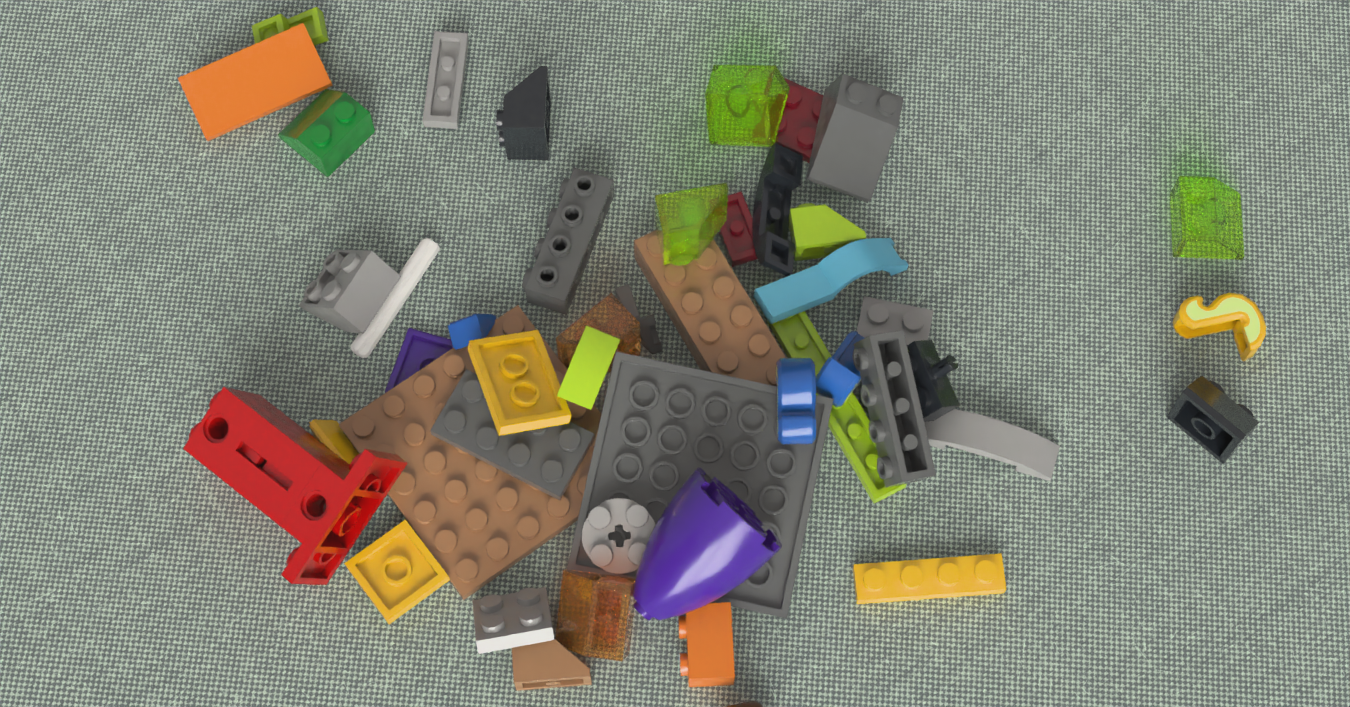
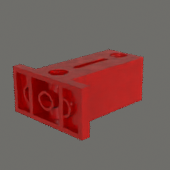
M223 387L220 392L213 396L207 413L201 422L191 429L189 440L183 447L186 452L302 543L290 553L286 561L287 566L281 574L291 584L327 585L408 464L397 454L364 449L363 452L355 456L352 462L348 464L261 395Z

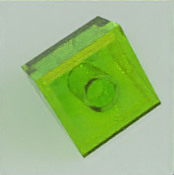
M713 65L705 92L708 136L711 145L771 147L775 143L790 90L776 65Z
M1179 176L1170 193L1173 257L1243 260L1245 254L1241 194L1215 177Z
M727 182L655 195V227L664 265L673 264L681 266L700 258L727 221Z

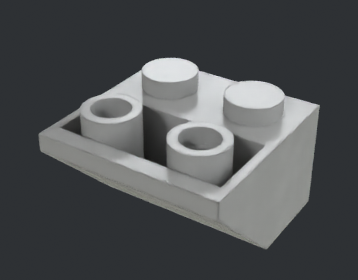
M336 249L325 259L323 263L324 268L317 279L306 287L304 291L305 297L299 306L303 310L345 332L364 334L401 276L372 250Z

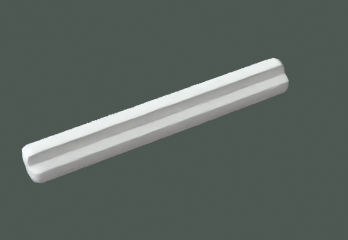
M429 238L421 240L400 271V279L364 334L359 333L351 344L350 349L361 358L369 357L439 252L440 247L437 243Z

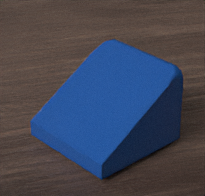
M473 314L449 323L448 330L453 348L458 350L468 346L469 340L485 338L495 324L496 315Z

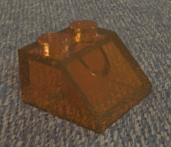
M612 293L556 337L558 357L567 370L586 325L620 338L621 340L616 352L639 356L641 351L640 322ZM614 357L607 372L612 370Z

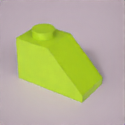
M805 203L790 209L789 231L791 242L795 244V261L825 258L835 250L851 242L866 239L864 230L825 204L815 206L812 203Z

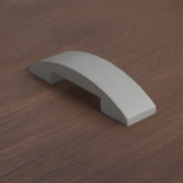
M957 409L951 410L934 421L924 422L929 445L945 450L947 445L1015 465V471L1051 481L1060 446L1038 434L1001 420Z

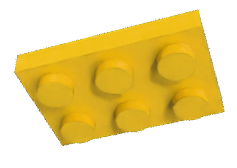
M539 330L469 340L468 352L499 436L570 423L572 414L567 401L557 396L561 386Z

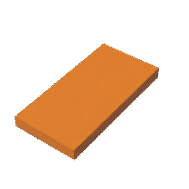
M304 23L178 78L207 141L333 86Z

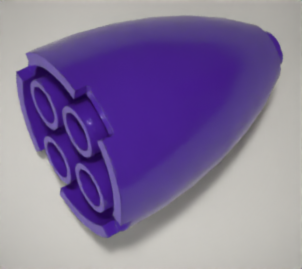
M698 467L672 498L654 527L643 551L635 578L633 597L636 602L633 606L649 621L653 617L657 620H664L680 616L722 597L757 572L782 547V543L775 533L770 529L766 532L762 528L763 523L740 497L716 477L710 482L707 481L704 477L706 472L702 468Z

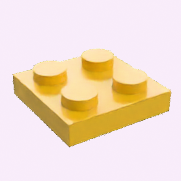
M406 520L344 563L388 624H391L449 581L447 573Z

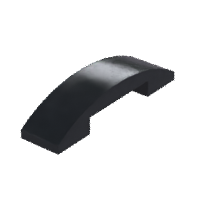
M775 143L771 146L756 191L752 222L753 243L757 259L761 265L785 276H790L793 274L795 244L787 241L792 190L801 185L803 156Z

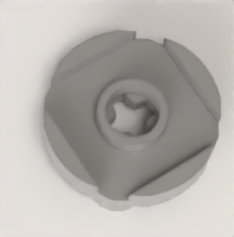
M625 498L606 500L593 508L584 522L582 529L584 550L593 564L607 572L626 574L636 571L656 524L645 507L633 500ZM617 525H623V530L631 534L630 539L624 540L623 547H616V542L609 540V533L615 532Z

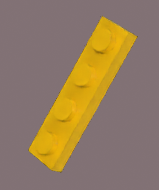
M1002 553L853 565L856 604L1001 594L1006 591Z

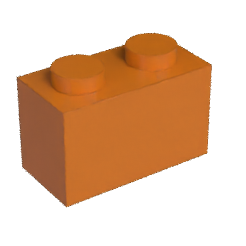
M731 602L709 603L701 608L685 613V616H678L679 639H687V653H680L681 676H688L689 687L734 685L735 670Z

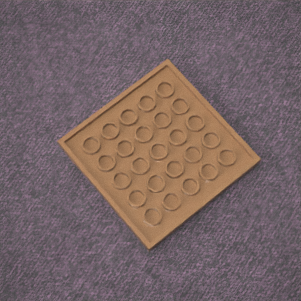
M519 305L495 320L494 326L485 338L537 329ZM542 337L561 386L567 368ZM468 346L458 350L452 348L339 424L340 429L358 454L363 452L364 449L397 454L408 463L388 492V496L447 573L449 581L463 600L578 521L602 415L595 405L590 410L566 400L572 414L570 422L594 433L595 439L561 500L431 435L430 430L466 369L476 374L468 352Z

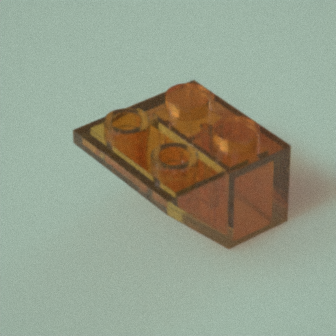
M564 569L555 639L566 649L583 656L623 661L630 654L635 610L633 604L636 602L633 597L635 579Z

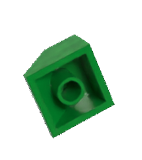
M325 89L278 136L321 173L329 177L375 132L370 112L346 92Z

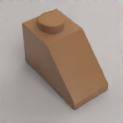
M556 639L512 648L513 681L516 691L592 685L590 668Z

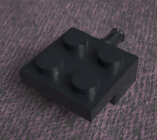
M932 340L913 341L907 345L924 422L934 421L960 406L947 376L948 373L958 368V363H953L957 361L955 357L948 355L943 360H940Z

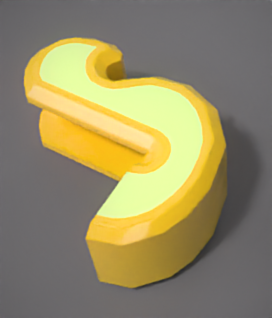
M1226 293L1220 295L1209 306L1203 305L1202 296L1189 297L1180 305L1173 319L1175 331L1185 339L1233 330L1234 340L1243 362L1254 356L1266 336V325L1262 313L1256 303L1243 294Z

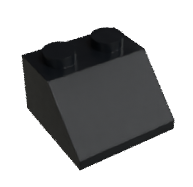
M540 66L504 96L503 110L497 109L496 127L497 131H499V145L506 148L507 160H548L551 93L547 66Z
M1202 375L1186 387L1167 415L1171 422L1222 464L1228 460L1259 423L1246 406L1236 404L1225 395L1223 388L1219 384L1211 380L1208 381Z

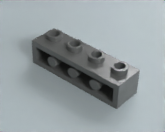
M575 167L570 179L564 178L559 190L561 201L558 208L553 207L547 219V228L549 230L545 238L538 240L534 257L537 258L533 269L528 268L522 281V288L525 289L528 303L565 315L568 313L614 198L613 179Z
M899 330L869 335L853 344V363L860 372L862 380L861 399L863 404L868 407L870 416L869 434L871 440L876 443L879 457L877 459L878 474L881 479H884L885 488L936 476L904 331Z

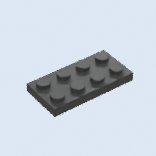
M467 369L430 430L431 435L558 500H561L595 439L594 433L572 422L499 436L477 374Z

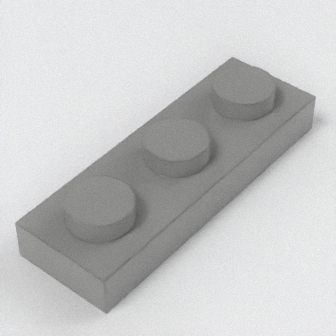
M434 31L422 120L424 127L458 129L469 44L468 33Z

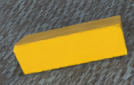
M313 419L309 422L313 436L348 464L358 455V452L340 429L337 421Z

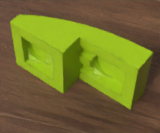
M314 7L288 19L280 13L252 25L255 44L301 23H304L314 46L329 41L323 12L318 7Z
M586 325L557 396L591 410L621 339Z

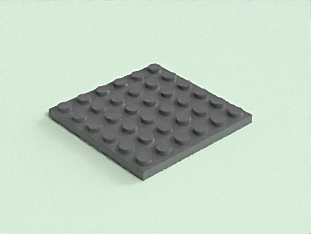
M615 352L567 570L634 585L637 570L626 574L610 573L593 564L586 554L582 543V529L590 511L606 500L625 498L645 507L655 524H657L663 511L677 491L699 467L706 472L704 477L707 481L710 482L716 477L740 497L763 523L762 528L764 531L772 530L782 543L781 549L757 572L742 584L712 602H731L732 607L787 619L833 399L816 395V440L812 444H781L777 437V386ZM617 525L615 532L609 533V540H614L616 547H623L624 540L631 537L630 532L623 530V525Z

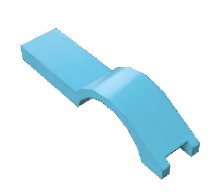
M892 238L861 239L835 250L818 265L756 288L753 297L769 323L773 324L833 300L843 288L861 276L882 270L887 271L890 276L907 270L909 265L906 260H901L893 248L895 243Z

